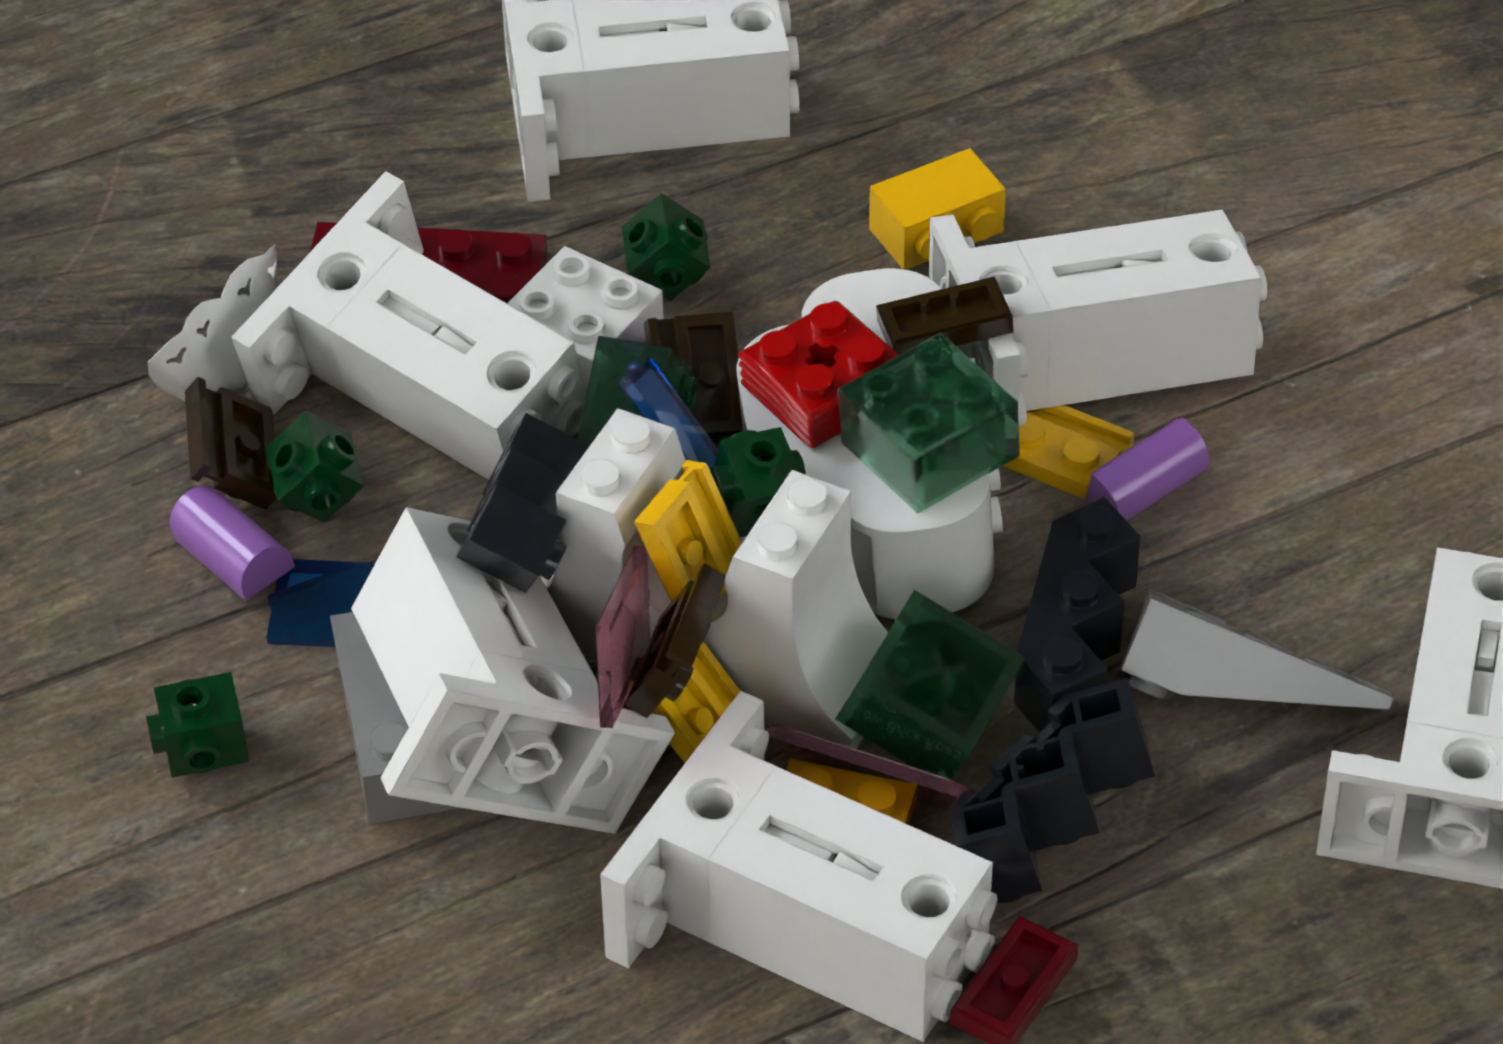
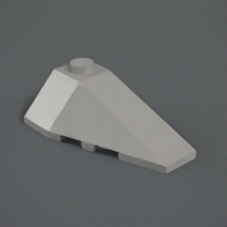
M1150 588L1144 599L1121 662V670L1132 675L1129 681L1130 686L1161 699H1164L1167 691L1170 690L1186 696L1386 710L1390 709L1394 699L1390 691L1319 660L1307 656L1303 660L1293 656L1292 650L1264 636H1257L1248 632L1242 635L1232 631L1234 627L1227 624V620Z
M354 613L331 615V627L368 824L461 809L459 807L388 795L380 778L405 735L408 724Z

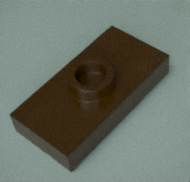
M995 277L876 305L877 322L885 341L903 359L1014 332L1013 316Z

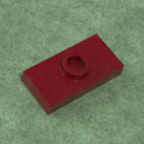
M1019 916L950 1009V1025L988 1044H1017L1078 959L1079 944Z

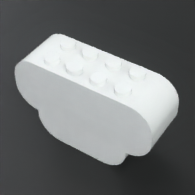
M885 268L845 274L833 278L815 289L803 306L801 318L810 314L820 304L830 303L834 300L839 301L886 343L877 322L876 305L941 290V288L930 278L905 269ZM788 325L780 326L764 332L763 334L753 339L744 349L759 342L765 334L772 331H779ZM968 344L904 359L908 362V367L905 369L909 372L906 378L910 382L907 386L910 394L815 448L808 447L741 384L743 377L740 375V371L743 369L739 366V362L742 361L739 358L736 370L743 431L754 430L759 432L781 427L790 449L797 450L800 453L805 465L806 475L851 491V550L853 562L862 591L874 614L900 620L949 614L973 604L987 591L993 580L995 569L993 534L1003 533L999 500L997 496L991 497V491L1000 490L1001 483L995 452L984 453L983 446L990 445L985 409L974 410L972 403H979L976 371L974 366L963 367L962 361L969 360Z

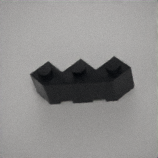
M525 413L514 429L482 494L484 496L478 504L467 529L469 533L463 540L456 557L524 593L529 590L539 576L550 580L567 548V545L559 542V535L567 520L557 515L556 492L590 446Z
M1105 497L1053 520L1016 659L1014 703L1039 733L1050 723L1047 711L1061 697L1105 684L1107 682L1108 668L1101 661L1120 652L1124 600L1119 595L1136 587L1141 536Z
M1128 678L1087 688L1061 697L1047 711L1050 723L1036 737L1024 734L990 767L994 778L978 793L966 790L949 807L955 846L993 862L991 892L997 894V903L1013 902L1023 896L1042 891L1036 850L1054 845L1071 844L1080 838L1099 833L1092 798L1093 793L1111 788H1125L1137 781L1155 777L1147 738Z

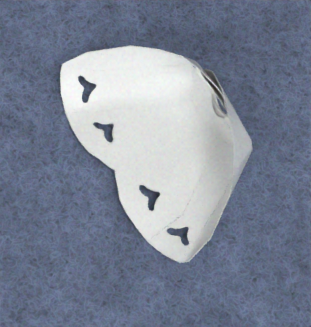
M277 245L270 247L265 254L248 258L239 265L230 275L222 291L221 298L207 300L197 305L186 318L182 331L168 341L148 361V375L159 389L185 401L186 389L197 377L206 380V388L215 392L220 387H223L243 396L250 390L231 337L275 291L277 280ZM249 278H251L250 295H238V290L243 287L245 288ZM209 320L210 324L207 329V337L205 338L202 334L197 333V329L204 328L206 321ZM186 347L182 363H166L168 359L177 357L179 351Z

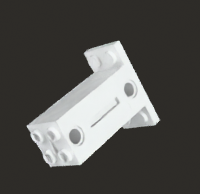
M502 0L505 54L528 202L550 200L549 176L559 175L558 160L790 137V114L799 113L800 106L796 79L790 80L791 71L799 70V51L796 36L786 37V34L791 33L788 0Z
M387 171L381 175L231 337L254 401L272 408L273 416L288 400L294 399L301 393L307 379L313 374L488 480L514 429L525 413L569 436H573L582 428L590 411L574 342L423 256L424 250L405 183Z
M1223 209L975 247L971 236H963L953 214L930 218L929 278L941 289L995 277L1013 316V333L968 343L969 360L962 361L963 367L974 366L979 389V403H972L974 410L985 409L990 436L989 447L996 455L1017 452L1018 427L1026 425V411L1254 375L1256 350L1261 349L1263 346V330L1259 319V305L1261 301H1265L1267 298V281L1263 268L1260 265L1255 266L1248 255L1246 241L1242 232H1235Z
M406 507L351 607L408 724L405 735L380 778L388 795L615 834L675 734L667 717L651 713L646 718L634 710L611 706L608 700H606L601 709L600 685L541 577L539 576L526 593L456 557L463 540L469 533L467 529L471 521Z
M1437 547L1400 762L1379 759L1365 754L1356 755L1332 750L1316 855L1503 889V558Z
M740 691L600 874L605 957L629 968L644 947L650 949L655 946L663 934L666 923L924 1042L938 1020L947 1022L950 1019V1009L962 994V984L971 971L978 973L993 951L995 937L989 934L990 919L997 904V894L991 892L993 862L766 762L765 751L769 741V733L764 730V701Z

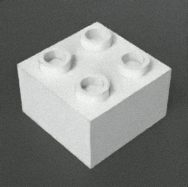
M566 246L507 303L574 342L587 401L591 410H593L595 394L646 342L644 322L648 318L664 319L663 292L661 289Z

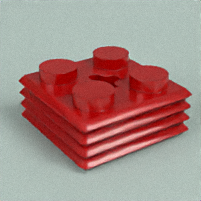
M835 300L816 306L810 314L779 331L765 334L759 342L738 353V357L742 360L739 362V366L743 369L740 371V375L743 377L741 384L810 448L819 446L910 394V390L907 388L910 382L906 378L909 372L905 369L908 367V362L844 305Z

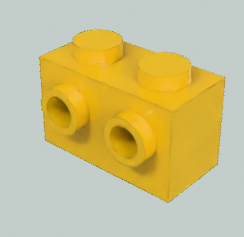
M971 148L871 185L869 229L900 267L907 270L929 261L930 218L953 214L963 236H971L974 243L1004 232L1006 188Z

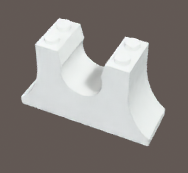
M619 408L616 409L556 492L557 515L567 520L559 535V542L567 545V548L550 580L541 577L582 654L599 661L598 631L631 563H633L635 639L626 657L645 654L659 617L671 604L634 521L670 479L678 480L682 476L683 469L681 466L686 461L675 428ZM791 470L746 537L740 538L742 544L732 557L724 579L726 591L716 603L709 621L710 628L704 642L740 691L764 701V724L853 756L854 751L801 735L785 727L857 749L906 671L907 651L896 642L877 619L858 581L851 550V491Z

